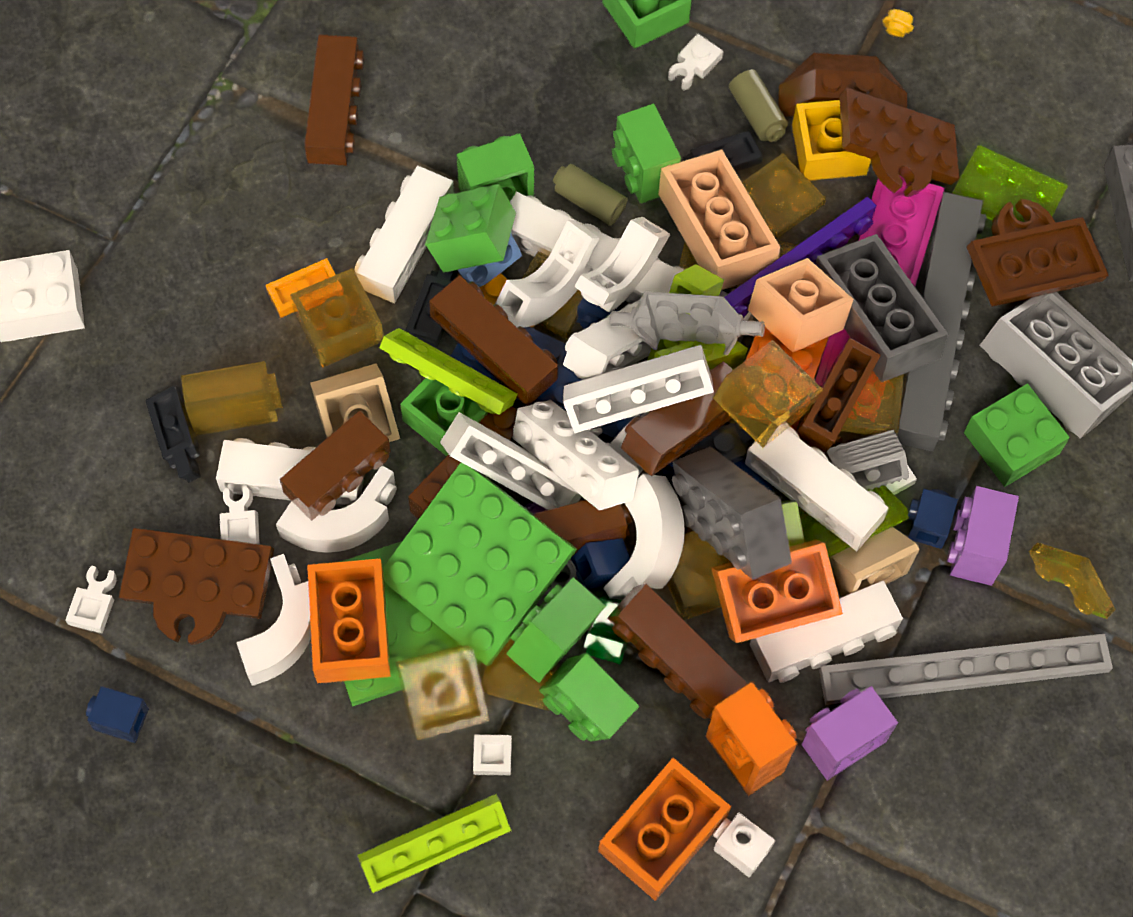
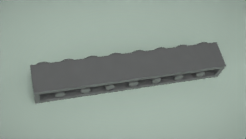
M943 192L940 201L921 297L944 327L948 337L941 359L909 371L905 375L895 426V434L901 445L933 452L938 440L944 441L946 437L948 421L943 420L944 410H950L954 396V390L948 388L950 379H956L960 362L954 359L955 350H961L965 330L959 328L961 320L966 321L970 301L965 300L966 291L972 290L976 272L970 271L972 259L966 246L971 241L976 240L977 233L982 234L986 215L981 214L982 200Z

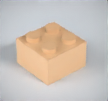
M806 258L757 279L748 311L760 322L764 321L765 327L789 350L796 352L842 331L854 299L811 260Z

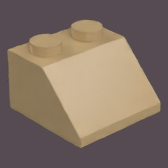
M376 363L310 383L327 438L360 410L389 438V442L400 439L384 378Z
M892 526L882 531L877 528L858 551H855L845 543L830 553L829 561L835 585L841 596L844 597L881 581L888 584L908 574L920 549L914 541Z

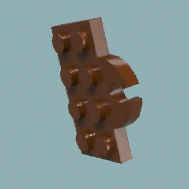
M846 88L839 95L843 150L870 158L873 171L879 181L890 191L895 193L902 187L903 181L900 176L906 182L905 197H911L920 193L927 187L931 179L949 185L954 184L959 179L954 124Z
M1020 199L1015 204L1016 211L1023 216L1025 222L1015 218L1013 214L1014 206L1009 201L993 218V236L973 240L966 246L992 307L1102 282L1109 276L1083 217L1056 223L1050 213L1040 204L1027 199Z
M133 528L119 598L125 601L153 604V617L158 629L169 639L179 643L181 638L178 631L180 621L185 617H193L195 627L188 635V643L191 645L199 644L215 635L222 627L226 614L261 619L272 564L270 558H273L274 548L260 544Z

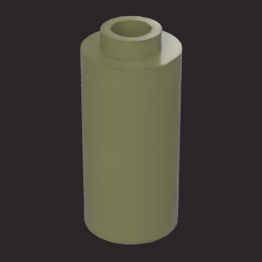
M747 70L737 75L730 82L729 90L761 141L768 140L769 142L780 139L785 134L788 121L757 71Z
M569 164L567 167L562 166L553 179V183L556 184V193L609 226H612L618 220L628 201L626 196L574 164Z

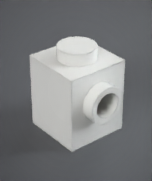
M738 813L733 821L726 818L716 830L713 836L718 841L713 850L750 878L771 850L775 840Z

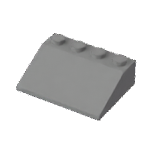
M1057 292L1032 297L1002 316L979 345L988 353L993 361L999 363L1008 371L1018 384L1024 386L1028 383L1047 409L1062 421L1069 431L1076 434L1079 438H1082L1098 426L1133 394V361Z

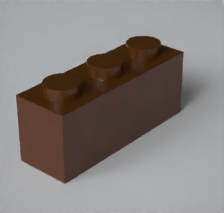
M849 338L839 352L797 430L800 439L811 448L816 447L820 449L824 454L828 451L838 437L878 362L880 354Z
M359 410L279 479L283 493L311 521L319 514L321 516L326 515L333 509L336 500L346 491L349 493L355 490L361 484L366 473L372 468H380L388 460L389 453H391L389 438Z

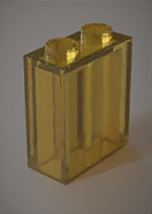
M265 361L181 376L185 408L196 436L278 421L276 409L283 408L280 390L277 385L276 374L268 373Z

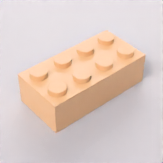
M723 150L661 168L658 194L698 265L724 279L721 290L745 283L778 260L780 246Z

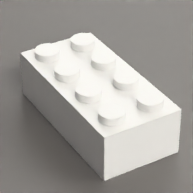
M70 250L0 261V342L85 328L78 269Z

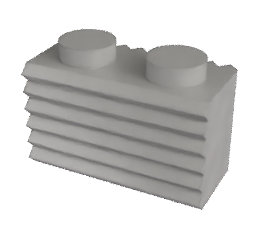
M894 430L876 433L870 437L849 443H841L836 447L829 448L826 452L830 463L838 469H845L851 473L856 483L866 491L868 488L873 490L874 487L880 488L881 485L886 486L888 483L893 484L895 481L900 482L902 479L907 480L909 478L905 450H903Z

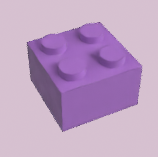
M976 486L971 497H964L961 510L958 509L954 520L953 530L957 531L955 541L951 542L947 555V562L952 563L950 576L992 586L1007 562L1019 496Z
M872 686L863 692L859 688L854 689L840 700L841 706L832 712L829 708H825L810 719L812 724L805 730L807 734L801 745L827 781L886 743L898 724Z

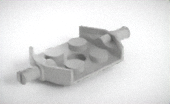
M644 292L637 307H633L631 313L612 311L610 314L611 326L631 327L653 350H657L660 339L698 341L705 344H725L724 355H728L739 336L753 335L763 337L765 330L764 321L743 320V315H739L727 300L721 296Z

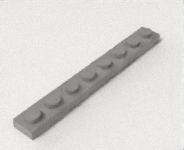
M1105 634L826 665L821 666L819 672L825 705L841 703L840 700L854 689L859 688L863 692L870 686L873 687L882 699L1107 673L1113 669L1106 636Z

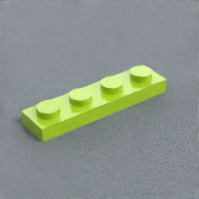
M398 328L385 335L379 348L389 353L391 359L399 363H407L419 370L423 377L437 380L448 386L449 390L455 395L468 397L477 402L482 410L500 415L513 406L517 393L404 330Z
M495 794L357 856L369 886L374 893L508 833L511 829L501 802Z

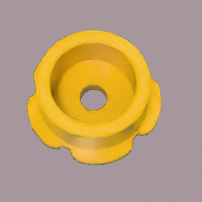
M893 9L889 11L887 17L883 18L887 33L893 36L903 37L913 30L911 25L913 17L907 12Z

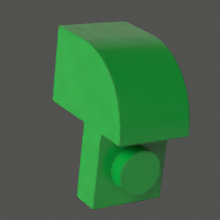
M605 593L600 598V601L606 607L594 621L593 627L587 634L584 648H587L586 653L588 655L621 664L628 643L621 640L613 632L612 627L614 625L607 617L623 599H610L608 594Z

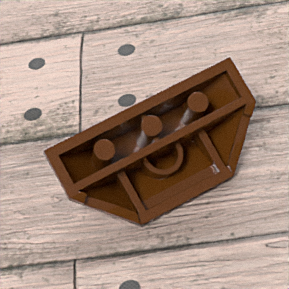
M812 53L779 85L778 107L784 116L794 117L796 104L840 100L839 95L846 88L907 108V92L878 57Z

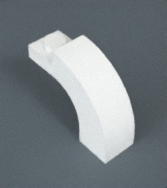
M644 217L630 220L620 241L606 261L596 270L580 275L575 288L582 292L581 295L588 302L600 306L607 312L613 311L627 299L645 277L670 234Z
M567 220L551 254L543 265L526 278L507 280L495 304L504 309L508 315V320L516 327H530L546 320L578 290L575 288V285L580 275L590 272L592 267L587 262L600 238L576 220Z
M381 466L357 501L345 508L331 510L326 515L321 516L319 514L313 521L291 501L276 523L279 536L300 548L315 552H339L363 544L375 536L389 520L387 507L383 504L388 505L396 493L397 487L395 486L394 472Z
M643 473L637 479L633 500L625 503L635 521L637 541L633 555L628 563L604 587L610 599H624L635 586L647 584L651 588L662 589L670 580L678 565L684 543V518L677 494L666 476L653 475L651 477L649 474Z
M284 554L270 558L283 596V606L279 618L267 631L236 642L252 686L270 680L290 668L303 654L311 639L308 581L301 583L295 563L288 565Z

